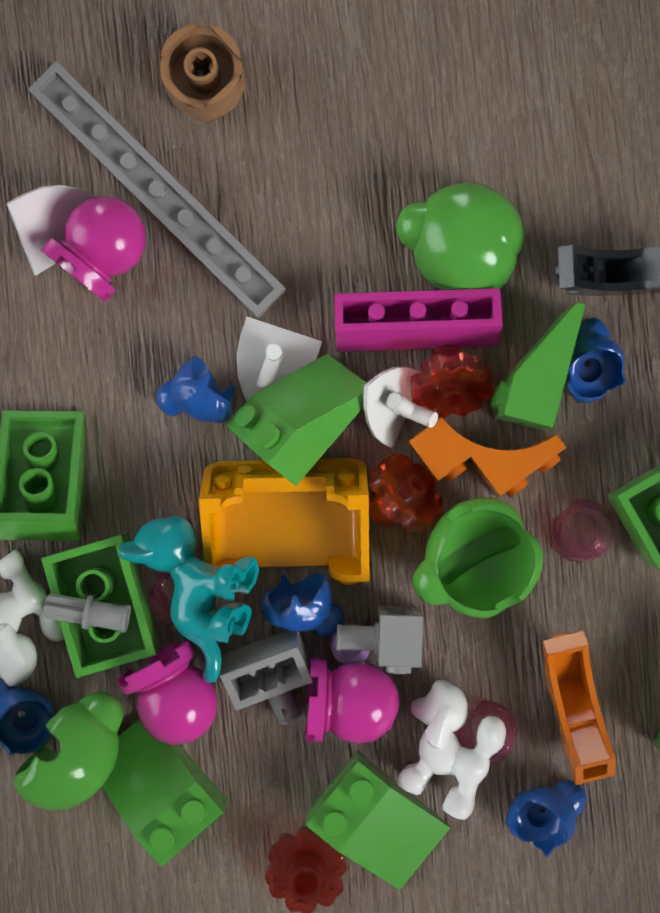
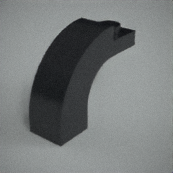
M573 244L558 247V261L556 263L559 287L566 290V294L582 296L660 293V246L630 250H598Z

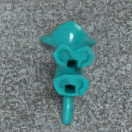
M177 516L153 519L141 527L133 541L125 542L119 546L118 555L124 560L145 564L151 569L170 573L175 586L170 606L171 620L181 635L201 648L205 657L203 679L208 683L216 682L222 666L221 651L217 641L228 643L229 636L232 633L242 636L247 629L252 613L249 606L238 602L228 603L218 610L215 606L217 596L233 601L236 592L249 593L255 585L259 573L256 557L248 556L239 559L234 565L226 564L221 568L195 557L197 540L193 526L185 519Z

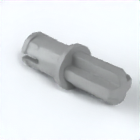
M52 593L47 596L44 604V616L48 619L82 624L83 629L95 626L118 630L124 633L127 630L131 612L130 605L124 606L94 601V596L90 595L87 599Z

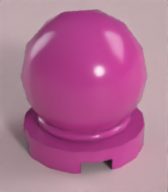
M106 196L89 198L72 210L65 224V241L61 240L59 244L50 237L41 251L107 303L116 291L109 284L112 281L110 277L123 275L138 264L146 248L145 226L132 205L122 199Z
M189 639L184 640L182 643L177 641L162 648L156 655L146 658L149 663L147 667L137 672H133L129 668L116 679L124 694L127 695L133 692L138 694L136 711L141 726L153 739L172 746L197 740L210 729L216 717L218 700L214 684L208 683L203 679V670L189 665L190 660L197 653Z
M310 658V677H313V682L307 684L306 703H309L308 721H305V742H322L324 733L330 730L342 741L361 744L376 741L391 729L400 705L399 694L392 679L379 666L356 661L344 663L332 672L331 669H327V659Z

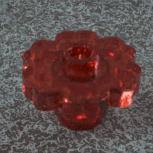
M456 345L440 346L432 352L430 360L420 364V373L410 377L411 399L414 404L436 412L438 418L448 417L452 413L457 416H466L473 411L481 409L483 406L482 400L493 396L494 381L492 370L488 367H483L480 357L463 353L462 349Z
M391 453L370 471L371 479L369 485L374 493L369 501V513L379 525L389 527L401 523L407 532L413 533L416 531L422 533L431 527L436 519L442 516L443 499L434 490L436 486L434 479L421 464L413 465L406 455Z
M307 826L300 827L296 832V836L283 833L278 838L277 843L270 847L268 858L271 864L265 871V880L269 885L272 897L285 898L288 910L312 913L317 903L325 907L331 906L336 897L343 892L344 883L341 876L347 870L345 856L336 851Z

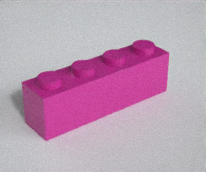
M500 288L334 294L337 352L496 347L499 345L503 327Z

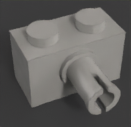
M378 605L377 622H374V626L337 624L336 650L373 651V655L377 656L378 665L386 666V672L409 674L411 673V667L421 668L423 615L418 607Z
M286 630L222 654L220 678L236 711L268 699L278 724H288L285 717L287 714L291 723L301 716V711L295 702L291 690L312 683L313 677H310V656L299 631L292 632Z

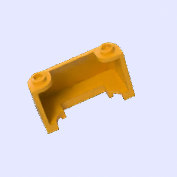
M320 458L297 486L293 485L264 460L219 461L205 468L199 496L203 558L205 562L221 568L226 564L234 565L243 557L252 556L256 557L258 567L328 566L329 575L341 584L352 585L358 582H370L369 492L367 468L364 462L354 458Z

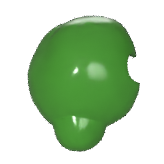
M462 182L443 187L429 196L425 202H414L407 205L400 212L396 222L398 237L406 247L413 251L416 266L422 276L432 286L442 290L501 289L511 278L516 265L517 255L522 250L525 241L523 223L513 204L500 192L480 183Z
M487 497L469 499L450 508L434 527L427 541L425 559L414 572L412 578L413 588L417 596L425 603L449 605L455 611L467 616L489 618L521 602L530 594L542 571L543 552L538 540L524 529L521 516L510 504Z
M97 691L85 696L80 701L61 708L49 720L46 727L60 741L61 751L54 752L45 746L41 752H36L19 767L13 778V783L17 793L24 801L44 810L60 811L82 804L100 790L111 775L118 756V730L123 720V706L118 698L111 693Z

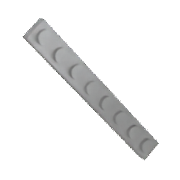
M57 61L28 88V91L258 319L286 292V288Z

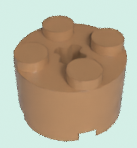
M186 25L176 30L164 43L160 60L161 79L171 101L182 113L199 121L208 122L227 114L238 104L246 86L245 72L240 50L234 39L226 31L213 25ZM200 69L205 73L210 71V73L206 76H203L201 74L197 76L196 72Z

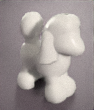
M15 549L0 560V576L3 579H11L13 582L11 591L0 593V677L8 686H17L26 681L33 673L37 664L38 656L35 644L31 638L17 633L23 617L31 613L36 614L39 617L40 628L43 634L50 641L58 642L64 639L59 620L48 619L44 616V604L47 598L45 589L32 579L25 566L23 556Z
M436 680L425 697L412 701L411 711L413 715L428 727L420 739L419 762L411 763L403 768L399 773L397 785L409 793L421 795L423 790L427 788L433 774L456 776L459 784L450 789L442 808L452 817L465 820L472 814L475 807L476 790L478 784L486 777L489 771V759L503 747L506 738V728L500 718L486 716L478 725L476 733L477 745L474 749L461 746L454 732L464 726L467 720V699L462 690L455 684L446 680Z

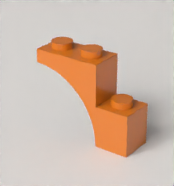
M442 417L438 418L434 427H426L407 441V444L435 481H439L444 477L447 482H450L467 469L463 462L469 459L494 495L502 496L506 493L508 497H512L529 484L525 478L537 469L544 473L561 461L558 454L567 448L557 434L549 435L545 439L521 449L497 450L475 444L458 434Z
M584 631L556 634L550 639L543 641L545 683L560 723V742L575 785L614 776L616 756L600 710L592 676L589 644Z

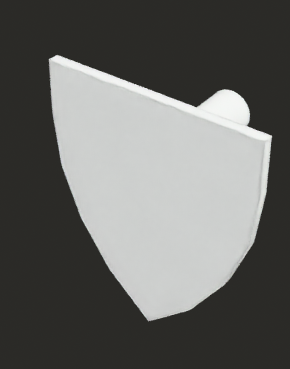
M52 185L39 187L6 203L34 275H38L55 264L52 259L41 251L42 247L50 237L59 244L61 240L65 241V224L72 210L86 199L97 196L77 187Z
M246 317L237 350L238 379L246 401L258 391L317 360L322 341Z
M406 366L392 367L379 373L364 385L363 407L367 426L372 436L390 448H393L406 418L429 428L434 427L438 420L436 412L413 403L425 378L419 371Z

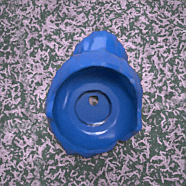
M594 317L585 318L581 321L564 388L576 403H591L605 396L607 390H615L620 385L626 384L623 351L619 345L610 339V332L607 326L600 319ZM585 361H590V364L585 367Z
M194 356L180 367L173 380L163 383L158 388L156 401L159 409L167 415L177 416L183 412L188 417L195 418L198 421L221 424L232 417V395L235 387L230 385L224 392L220 391L207 365L199 357Z
M312 574L296 584H290L286 575H282L279 585L266 592L260 599L261 614L272 626L282 627L292 632L313 629L318 636L330 637L337 633V624L343 625L344 614L339 605L333 603V594L326 574Z
M0 679L1 747L9 755L41 752L52 738V733L48 730L46 724L56 715L55 707L46 696L31 688L8 686L4 680ZM24 711L25 714L23 716H19L18 712Z
M561 780L553 788L539 787L527 792L523 790L510 804L504 824L509 828L512 835L523 842L533 841L535 848L543 851L544 856L548 857L555 848L566 844L573 837L576 827V816L581 814L585 808L587 800L585 789L580 784L575 785L573 780ZM544 806L546 807V809L541 810L540 807Z

